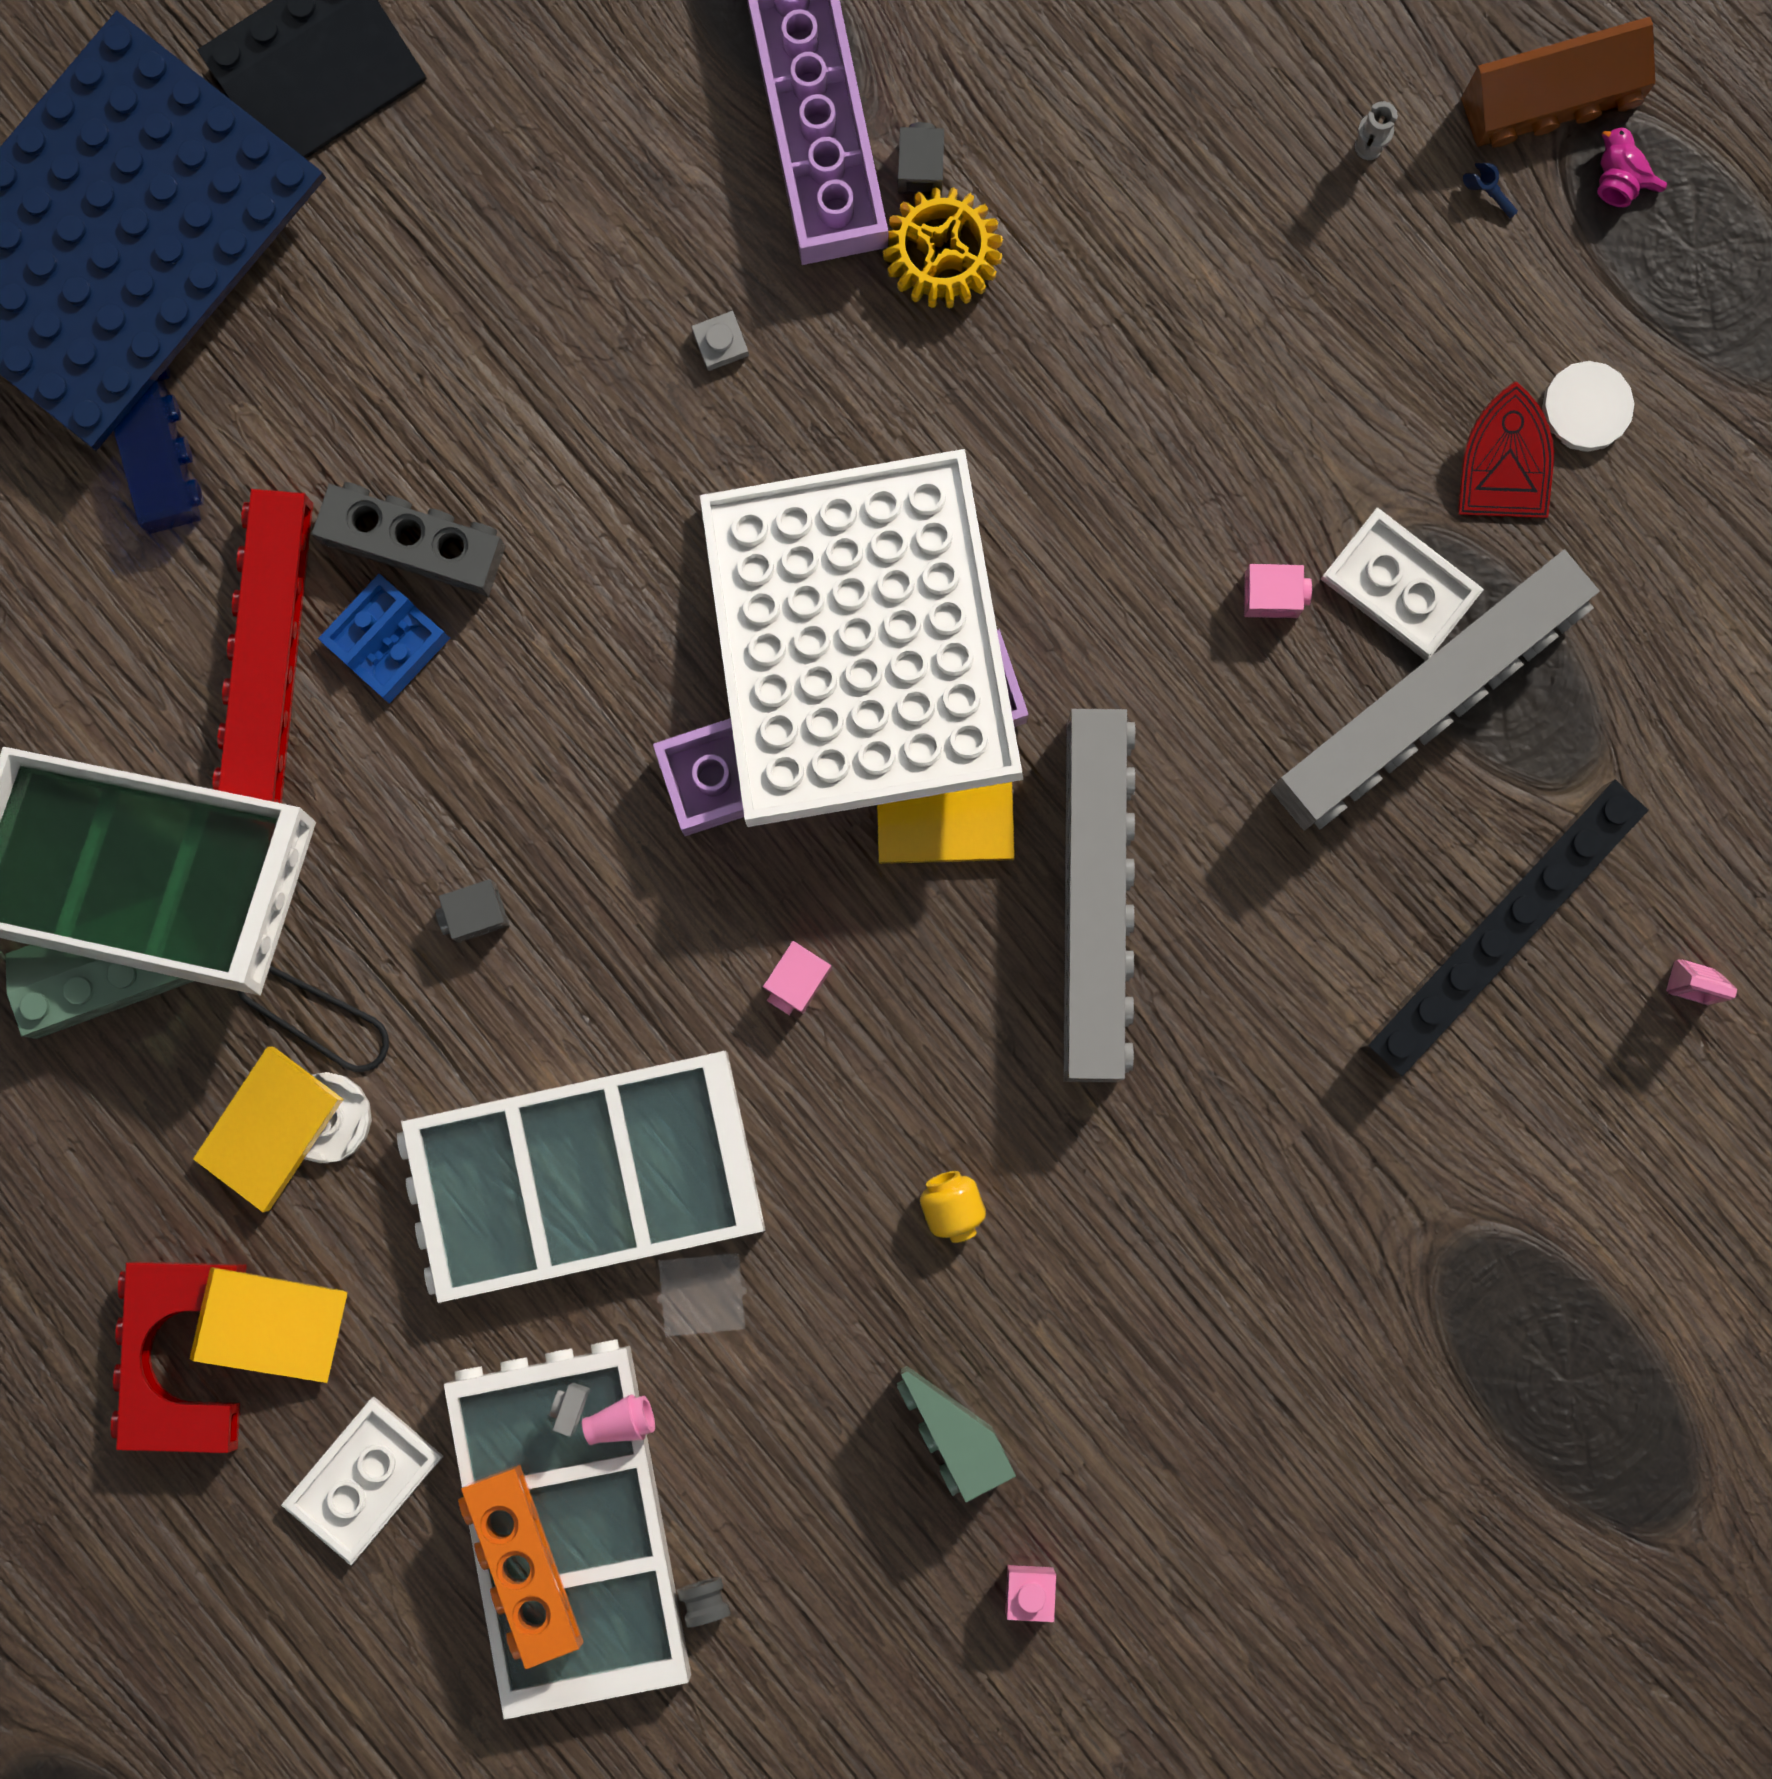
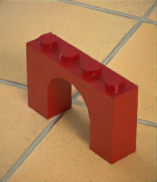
M139 1261L126 1263V1269L121 1271L118 1279V1296L120 1299H124L123 1317L118 1318L115 1331L117 1345H122L121 1364H116L113 1374V1388L115 1392H119L118 1410L113 1412L111 1418V1436L117 1439L116 1450L229 1453L238 1449L240 1403L187 1401L175 1397L166 1391L157 1380L152 1368L151 1350L156 1334L166 1321L183 1311L201 1310L210 1267L246 1273L247 1264Z

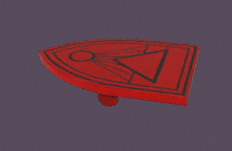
M1516 381L1492 399L1476 420L1469 434L1462 464L1458 514L1548 518L1554 467L1553 439L1547 420L1539 405L1528 391Z

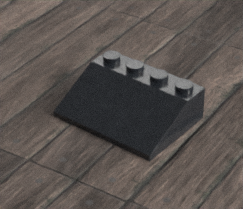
M273 0L197 49L226 96L304 158H308L427 80L426 75L378 0Z

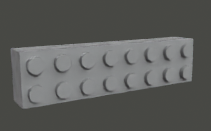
M1564 549L1282 776L1270 791L1303 831L1312 824H1315L1321 830L1347 808L1346 804L1342 801L1349 795L1354 802L1383 779L1378 773L1379 770L1384 767L1390 774L1418 751L1413 744L1416 740L1419 739L1423 745H1426L1454 722L1449 716L1452 711L1459 718L1489 693L1484 688V685L1488 683L1494 690L1524 665L1519 659L1520 656H1523L1527 662L1559 637L1554 631L1556 627L1563 634L1594 609L1589 600L1599 593L1600 590Z
M1071 709L1066 723L1063 1082H1120L1125 1079V1073L1133 1071V1043H1125V1027L1133 1024L1134 999L1133 997H1125V981H1130V978L1134 976V951H1126V936H1130V932L1134 931V905H1126V891H1130L1131 886H1134L1135 863L1134 859H1126V846H1130L1131 841H1134L1135 814L1126 813L1127 801H1131V795L1135 793V768L1127 767V756H1131V751L1135 749V722H1127V709Z

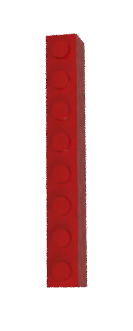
M251 489L250 502L243 503L241 523L242 527L247 529L245 546L240 545L237 552V571L242 573L240 590L234 591L232 597V614L234 617H237L236 632L229 635L227 643V657L229 661H232L231 678H225L222 689L223 704L228 705L226 723H220L217 735L218 748L223 750L221 767L215 768L212 783L213 790L281 804L313 513V502L305 493ZM211 812L208 820V837L213 839V846L222 851L267 855L276 825Z

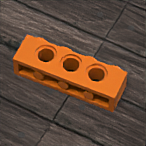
M521 1465L474 1481L461 1488L464 1497L458 1499L460 1511L467 1525L474 1524L480 1542L474 1544L476 1556L483 1570L490 1569L495 1587L490 1588L491 1598L499 1615L506 1614L511 1628V1632L506 1633V1638L514 1660L522 1659L526 1670L579 1650L584 1641ZM501 1510L512 1516L514 1529L511 1534L502 1535L493 1529L491 1525L493 1512ZM517 1555L528 1561L530 1566L528 1578L516 1579L509 1574L507 1570V1560L509 1557ZM527 1601L541 1603L546 1610L545 1622L540 1624L528 1622L523 1615L524 1603Z

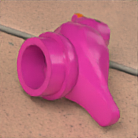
M1616 128L1611 131L1602 132L1605 151L1601 158V166L1604 173L1600 176V186L1597 190L1602 200L1616 207H1627L1639 195V191L1642 188L1655 192L1665 191L1667 182L1654 175L1646 157L1635 146L1634 138L1628 129Z

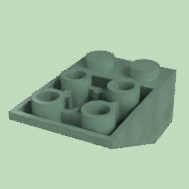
M908 1366L901 1369L903 1380L897 1383V1388L909 1411L918 1407L924 1419V1422L918 1424V1429L930 1453L937 1450L940 1451L945 1461L944 1464L939 1466L940 1473L952 1496L961 1492L965 1502H968L1016 1477L991 1425Z

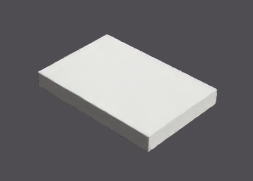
M1378 507L1321 578L1328 586L1424 660L1429 659L1484 590Z
M372 1397L281 1506L348 1564L352 1565L443 1458V1455L378 1399Z

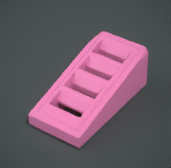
M1682 959L1674 962L1666 991L1674 996L1711 1005L1734 999L1737 988L1715 969Z

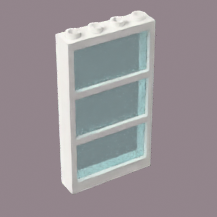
M726 1051L401 1121L403 1132L397 1133V1143L402 1160L409 1159L412 1177L406 1178L408 1197L412 1205L418 1204L421 1222L415 1223L417 1242L421 1250L427 1249L430 1267L424 1268L425 1282L428 1293L430 1295L436 1294L438 1303L766 1231L729 1056Z
M617 1339L591 1344L592 1353L575 1357L572 1348L546 1353V1362L528 1365L527 1357L500 1362L501 1371L483 1375L482 1366L455 1371L456 1380L444 1384L462 1488L474 1481L521 1465L584 1641L579 1650L526 1670L522 1659L514 1660L506 1638V1633L511 1632V1628L506 1614L499 1615L494 1607L490 1588L495 1587V1583L490 1569L483 1570L479 1564L474 1544L480 1541L474 1524L469 1525L504 1719L685 1684L689 1682L691 1677L647 1434L644 1440L606 1442L589 1445L583 1434V1418L592 1416L631 1394L636 1398L640 1397L631 1347L619 1348ZM574 1382L591 1388L577 1430L575 1434L569 1437L553 1431L556 1419L549 1417L558 1390L566 1392L568 1385ZM501 1510L493 1512L491 1516L493 1529L502 1535L511 1534L514 1529L512 1516ZM517 1555L508 1558L507 1570L509 1574L516 1579L528 1578L530 1574L528 1561ZM527 1601L524 1603L523 1615L528 1622L532 1624L545 1622L546 1610L541 1603L537 1601Z

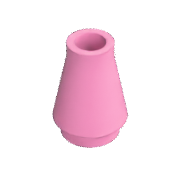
M631 1394L598 1413L583 1418L582 1429L589 1445L606 1442L644 1440L646 1434L655 1431V1420L648 1399L645 1396L636 1398Z

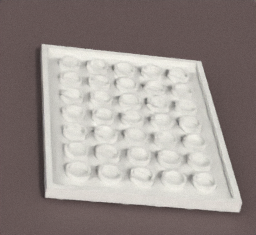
M965 449L700 495L744 818L747 827L1023 780Z

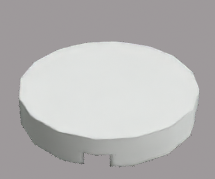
M1593 361L1571 364L1559 372L1546 389L1542 405V411L1549 425L1550 432L1554 433L1557 438L1562 440L1561 443L1570 449L1585 452L1604 449L1620 438L1631 423L1634 410L1631 387L1621 373L1607 364Z
M329 1072L313 1074L312 1076L344 1100L304 1159L317 1163L342 1161L357 1152L367 1139L372 1122L370 1103L361 1087L349 1078Z

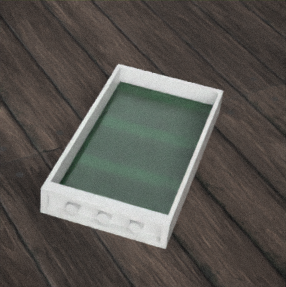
M3 747L0 754V938L261 996L316 822L305 811L296 806Z

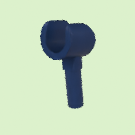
M1475 163L1476 168L1481 173V178L1474 173H1465L1463 175L1465 186L1470 190H1485L1509 218L1513 217L1518 210L1497 184L1499 180L1497 167L1490 163Z

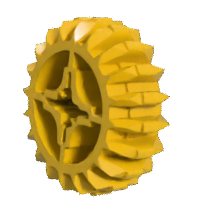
M954 187L950 189L948 198H940L939 188H933L931 200H926L925 196L918 191L914 199L916 207L903 201L900 204V212L903 217L892 215L889 219V225L893 229L888 231V245L890 247L883 250V259L893 262L888 267V275L894 278L901 276L897 283V288L900 292L906 291L912 286L914 287L911 294V299L914 302H918L923 294L929 295V307L934 308L937 304V297L945 298V305L950 309L954 306V296L959 295L960 299L965 304H968L971 301L970 288L976 293L983 294L986 290L983 279L993 281L996 278L997 271L992 265L1001 264L1002 253L995 249L1001 247L1003 242L1001 235L993 233L998 228V222L996 218L985 219L988 214L986 204L972 209L974 196L971 193L966 195L961 202L957 200V189ZM934 219H948L939 227L924 224ZM963 225L973 233L978 242L980 250L978 257L969 253V247L959 240ZM951 236L950 249L945 248L935 259V246L941 247L944 242L947 243ZM908 239L917 243V249L926 255L925 266L922 271L911 262L907 254L906 245ZM946 269H955L963 272L950 278H937Z

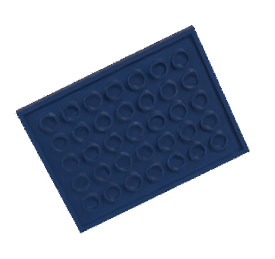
M117 10L0 146V375L95 451L100 448L326 179L320 169Z

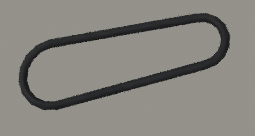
M271 965L268 972L373 1024L382 1036V1049L378 1057L367 1065L356 1066L350 1064L250 999L245 992L237 991L240 999L247 1005L347 1070L367 1072L378 1067L386 1057L389 1049V1036L384 1025L375 1017Z

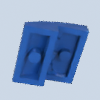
M378 574L318 639L390 704L449 641L450 637L381 574Z

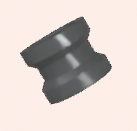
M721 1577L705 1579L677 1589L679 1600L685 1603L687 1614L684 1617L686 1627L708 1624L731 1615L729 1604L725 1603L721 1596V1590L724 1587Z

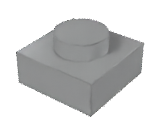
M733 311L691 326L708 371L749 356Z
M573 1382L568 1385L566 1392L558 1390L549 1417L556 1419L553 1431L569 1437L575 1434L591 1388Z

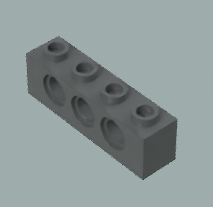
M344 482L343 487L328 484L312 531V535L320 544L489 597L506 547L501 538L496 536V529L477 522H472L470 528L453 523L454 516L436 509H429L428 514L412 510L410 502L395 496L387 495L385 501L370 497L368 489L354 483ZM367 514L378 515V524L372 531L360 532L358 530L359 521L363 516ZM410 527L421 529V537L415 544L406 546L400 543L401 535L406 529ZM453 540L462 541L464 543V550L460 556L454 559L443 557V549L447 543Z

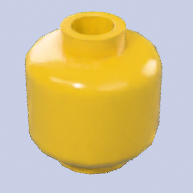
M959 1171L945 1172L928 1180L925 1184L927 1189L920 1197V1205L931 1233L941 1238L950 1237L952 1243L962 1242L977 1234L976 1227L984 1221L986 1216V1209L976 1182L968 1176H961Z

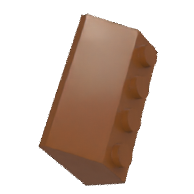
M1651 17L1478 65L1461 97L1476 146L1480 147L1491 143L1493 148L1502 147L1514 142L1518 135L1533 131L1536 136L1544 135L1559 128L1560 123L1575 119L1576 123H1585L1602 115V111L1618 107L1619 111H1627L1643 104L1644 99L1655 85L1654 34Z

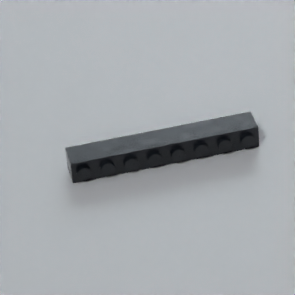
M1616 779L1602 786L1362 1044L1360 1049L1393 1079L1402 1077L1649 810Z

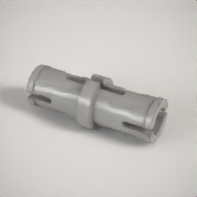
M1380 101L1373 104L1371 111L1361 120L1357 130L1358 140L1355 142V151L1362 159H1376L1381 154L1380 151L1392 140L1394 122L1397 120L1398 115L1396 108L1391 103ZM1381 116H1384L1385 119L1383 123H1378ZM1369 138L1373 139L1371 146L1367 145Z

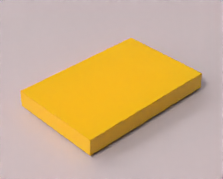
M1012 782L877 805L879 864L1014 860Z
M273 1046L267 1047L193 1160L260 1211L268 1212L344 1099Z
M210 1267L189 1359L194 1362L327 1383L348 1292Z

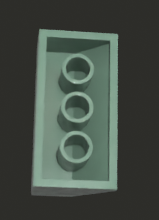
M166 895L77 927L73 939L147 954ZM181 902L163 958L205 967L183 903ZM28 945L6 953L7 996L21 1036L34 1039L47 1036L194 982L188 979L34 945Z

